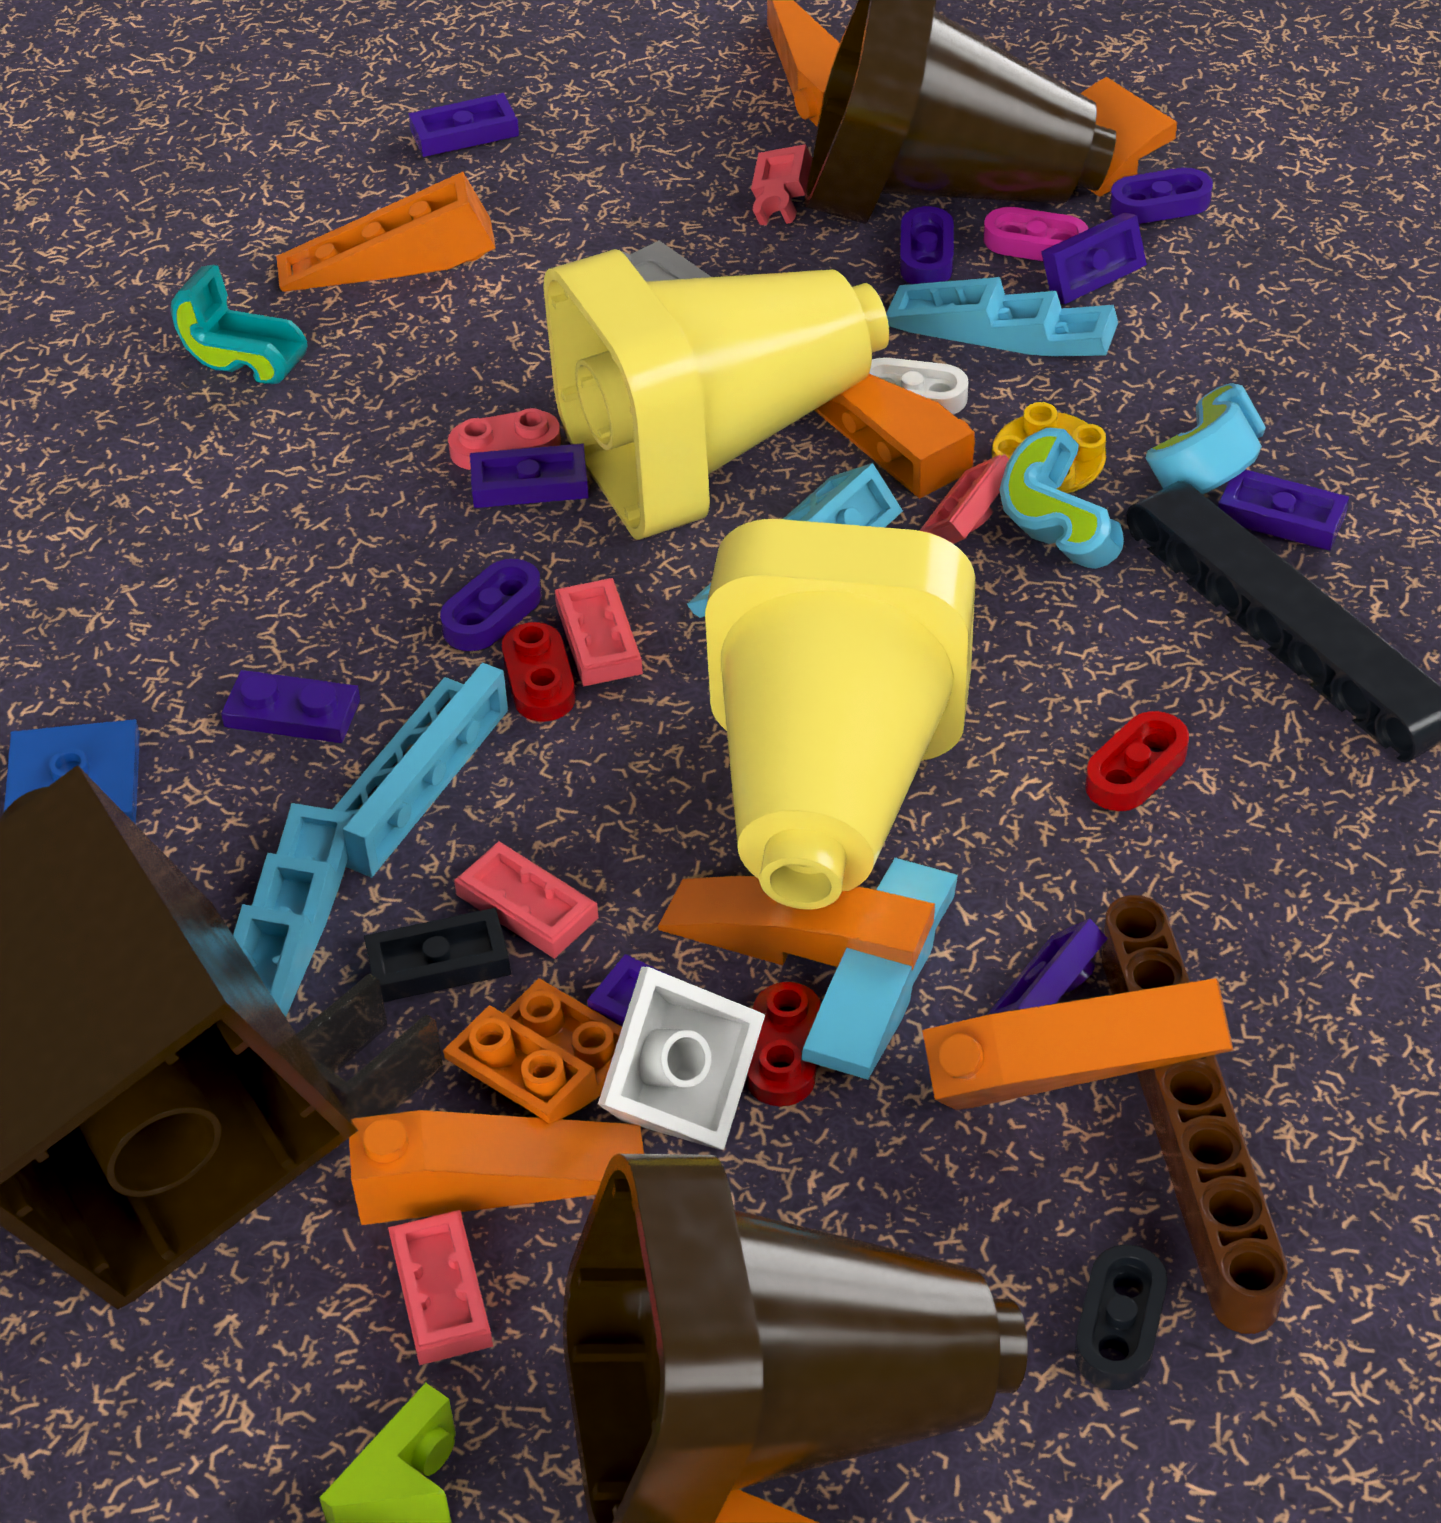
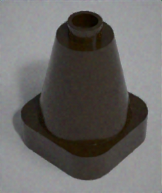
M936 0L856 1L837 49L825 88L804 197V207L866 224L881 193L1064 204L1068 201L1076 186L1097 191L1101 187L1112 161L1116 144V131L1096 125L1097 106L1094 101L935 11Z
M614 1155L603 1175L573 1254L566 1279L563 1305L564 1358L586 1508L590 1523H715L730 1491L978 1425L988 1415L995 1394L1016 1392L1022 1384L1026 1372L1028 1341L1021 1310L1011 1299H993L985 1279L977 1270L734 1210L726 1172L719 1159L714 1155Z

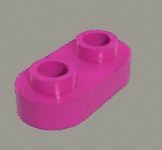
M1002 207L991 211L985 217L983 240L986 247L997 254L1043 261L1041 251L1089 228L1081 219L1070 215L1018 207Z

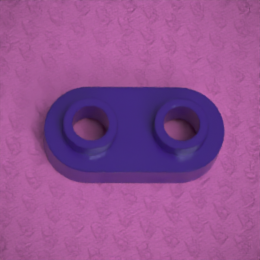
M1176 168L1127 176L1117 180L1111 188L1110 211L1115 217L1122 213L1137 215L1139 224L1199 214L1207 210L1211 204L1213 181L1208 174L1194 168Z
M922 206L907 211L901 219L900 274L902 278L910 284L948 281L953 274L954 221L952 216L947 211L932 206Z
M504 559L488 566L442 606L440 618L445 641L450 646L463 651H477L493 645L539 605L542 598V590L538 569L530 562L521 559Z

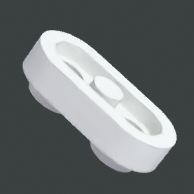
M896 358L872 359L869 374L936 401L952 414L960 412L967 404L968 377L961 369L955 366Z

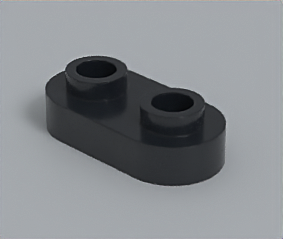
M1117 1245L1102 1252L1093 1264L1078 1325L1074 1358L1077 1368L1083 1377L1100 1388L1108 1390L1131 1388L1141 1382L1149 1371L1167 1288L1166 1269L1160 1259L1149 1250L1136 1245ZM1121 1285H1129L1136 1288L1140 1294L1130 1298L1125 1295H1119L1115 1288ZM1106 1348H1115L1120 1350L1126 1358L1120 1361H1113L1102 1357L1099 1352Z

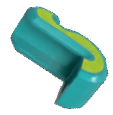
M201 266L171 301L173 324L184 347L201 364L214 370L234 372L247 365L254 371L253 377L256 382L265 384L280 383L306 354L308 345L301 329L291 320L228 309V294L219 266Z

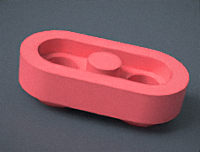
M535 408L486 418L468 419L453 428L449 434L450 457L457 466L471 470L470 453L560 446V425L555 416Z

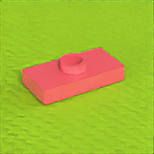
M1005 454L995 456L966 470L919 531L937 535L955 544L964 540L970 532L984 524L993 513L989 506L1000 493L999 488L1009 460Z
M613 578L555 590L556 607L583 687L643 674L642 659Z
M500 841L454 880L458 897L480 911L496 908L501 925L554 959L599 918L598 906L595 901Z
M457 1210L388 1227L419 1365L493 1347L491 1331L461 1211Z

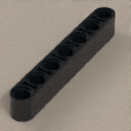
M1177 481L1128 508L1126 514L1127 525L1132 537L1136 541L1143 539L1150 545L1147 548L1148 551L1176 574L1179 572L1185 574L1189 578L1185 582L1215 607L1222 605L1230 613L1226 614V616L1256 641L1264 640L1271 646L1267 650L1298 676L1304 674L1313 682L1309 685L1341 712L1348 710L1356 718L1352 721L1385 749L1391 746L1400 754V756L1396 757L1398 760L1407 763L1441 743V686L1193 486L1184 481Z

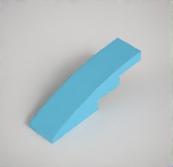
M1000 277L899 285L886 313L889 327L910 333L1041 356H1106L1118 325L1114 305L1062 309L1057 291L1005 295Z
M291 803L277 854L267 853L252 906L242 904L233 936L285 1017L288 1014L325 928L348 861L343 828L354 816V813Z
M894 858L876 890L935 903L934 923L913 971L912 966L846 948L804 1044L801 1060L863 1079H869L904 1017L910 1002L912 986L933 948L935 930L954 898L958 875Z

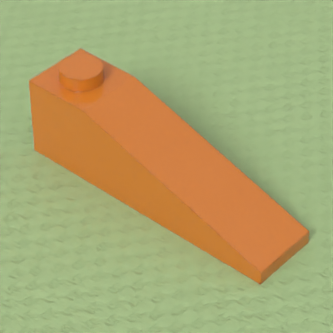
M767 0V25L793 93L797 112L802 119H810L818 126L825 88L840 43L794 0Z
M461 172L277 255L279 288L282 292L448 270L464 262L475 261L485 253L496 249L491 219L464 172Z
M868 374L867 378L814 410L919 499L955 481L966 470L973 467L975 432L964 420L955 417L938 402L874 375Z
M1216 978L989 1014L922 1030L934 1098L936 1101L955 1110L979 1107L1234 1051L1220 985Z
M427 1110L351 1119L358 1131L349 1137L351 1181L361 1225L436 1216L457 1210L467 1212L596 1195L607 1165L614 1155L644 1154L641 1127L636 1124L559 1119L549 1124L541 1118Z

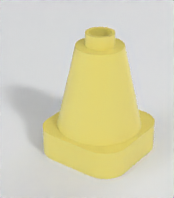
M613 249L548 269L544 276V298L554 392L565 434L570 444L584 443L586 468L632 537L636 540L705 518L710 504L708 479L710 473L867 378L871 369L872 353L885 349L889 342L888 319L876 290L868 283L851 287L846 278L833 269L645 281L625 254L620 250Z
M762 519L748 522L735 528L723 539L719 546L705 610L710 704L714 717L727 731L737 846L740 859L744 866L759 879L763 891L780 904L797 909H818L834 903L839 898L841 891H849L862 884L872 872L921 761L932 759L948 752L958 743L962 736L972 662L975 573L968 557L957 546L944 538L931 533L909 529L785 519Z

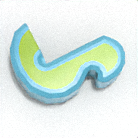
M1229 383L1206 394L1198 401L1196 406L1197 427L1189 432L1180 433L1147 451L1145 458L1163 489L1177 481H1184L1201 494H1205L1238 476L1255 462L1262 447L1257 438L1263 436L1266 427L1242 385Z
M1045 428L1028 436L1015 449L1008 460L999 488L1003 510L1032 539L1048 544L1056 543L1057 547L1073 563L1094 569L1106 566L1115 560L1122 551L1124 537L1121 524L1110 519L1107 509L1057 489L1062 485L1078 453L1079 444L1065 429Z

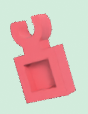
M806 144L758 153L751 190L756 198L753 204V212L760 225H767L769 217L776 211L781 212L786 224L794 221L797 211L791 199L793 197L805 196L812 160Z

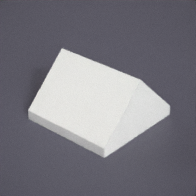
M641 967L598 1105L625 1123L636 1124L649 1130L724 1150L765 1014L653 968Z

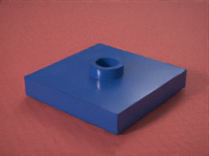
M137 720L12 731L4 812L22 795L38 788L50 786L78 765L136 824L140 741Z

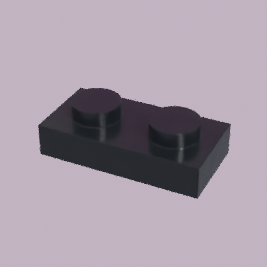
M496 908L364 935L378 1004L511 975L509 956Z

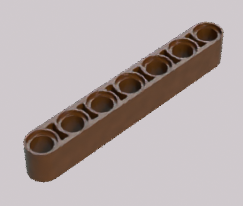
M1127 895L1118 898L1110 904L1106 912L1104 934L1108 939L1102 945L1101 958L1112 995L1190 982L1168 916L1159 903L1142 895ZM1215 1055L1138 1071L1139 1081L1212 1310L1217 1319L1233 1331L1243 1334H1256L1267 1330L1276 1321L1288 1276L1287 1261ZM1203 1162H1208V1163H1211V1164H1214V1165H1208V1164H1205V1163H1203ZM1219 1222H1228L1236 1226H1227ZM1239 1284L1256 1287L1259 1291L1247 1290L1240 1287Z

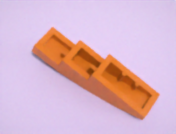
M755 876L682 879L658 925V930L782 966L788 954L838 967L846 948L912 966L913 971L934 923L935 903L874 889L856 887L849 891H841L839 898L826 907L797 909L780 904L770 898L763 891L759 879Z

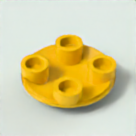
M1036 402L1028 405L1024 410L1023 416L1005 425L993 441L992 458L1005 454L1010 459L1015 449L1028 436L1045 428L1065 429L1079 444L1078 453L1062 485L1057 488L1065 493L1075 492L1092 483L1102 472L1106 462V433L1098 425L1088 424L1075 416L1057 412L1053 405L1046 402Z

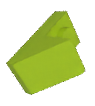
M426 1382L319 1497L326 1523H452L444 1490L424 1476H430L437 1472L446 1462L454 1447L456 1431L449 1398Z

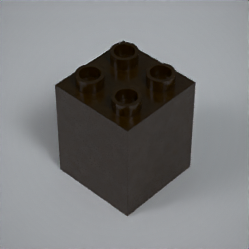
M77 765L50 786L32 790L16 799L0 818V1225L118 1310L142 1296L355 1134L358 1129L211 901Z

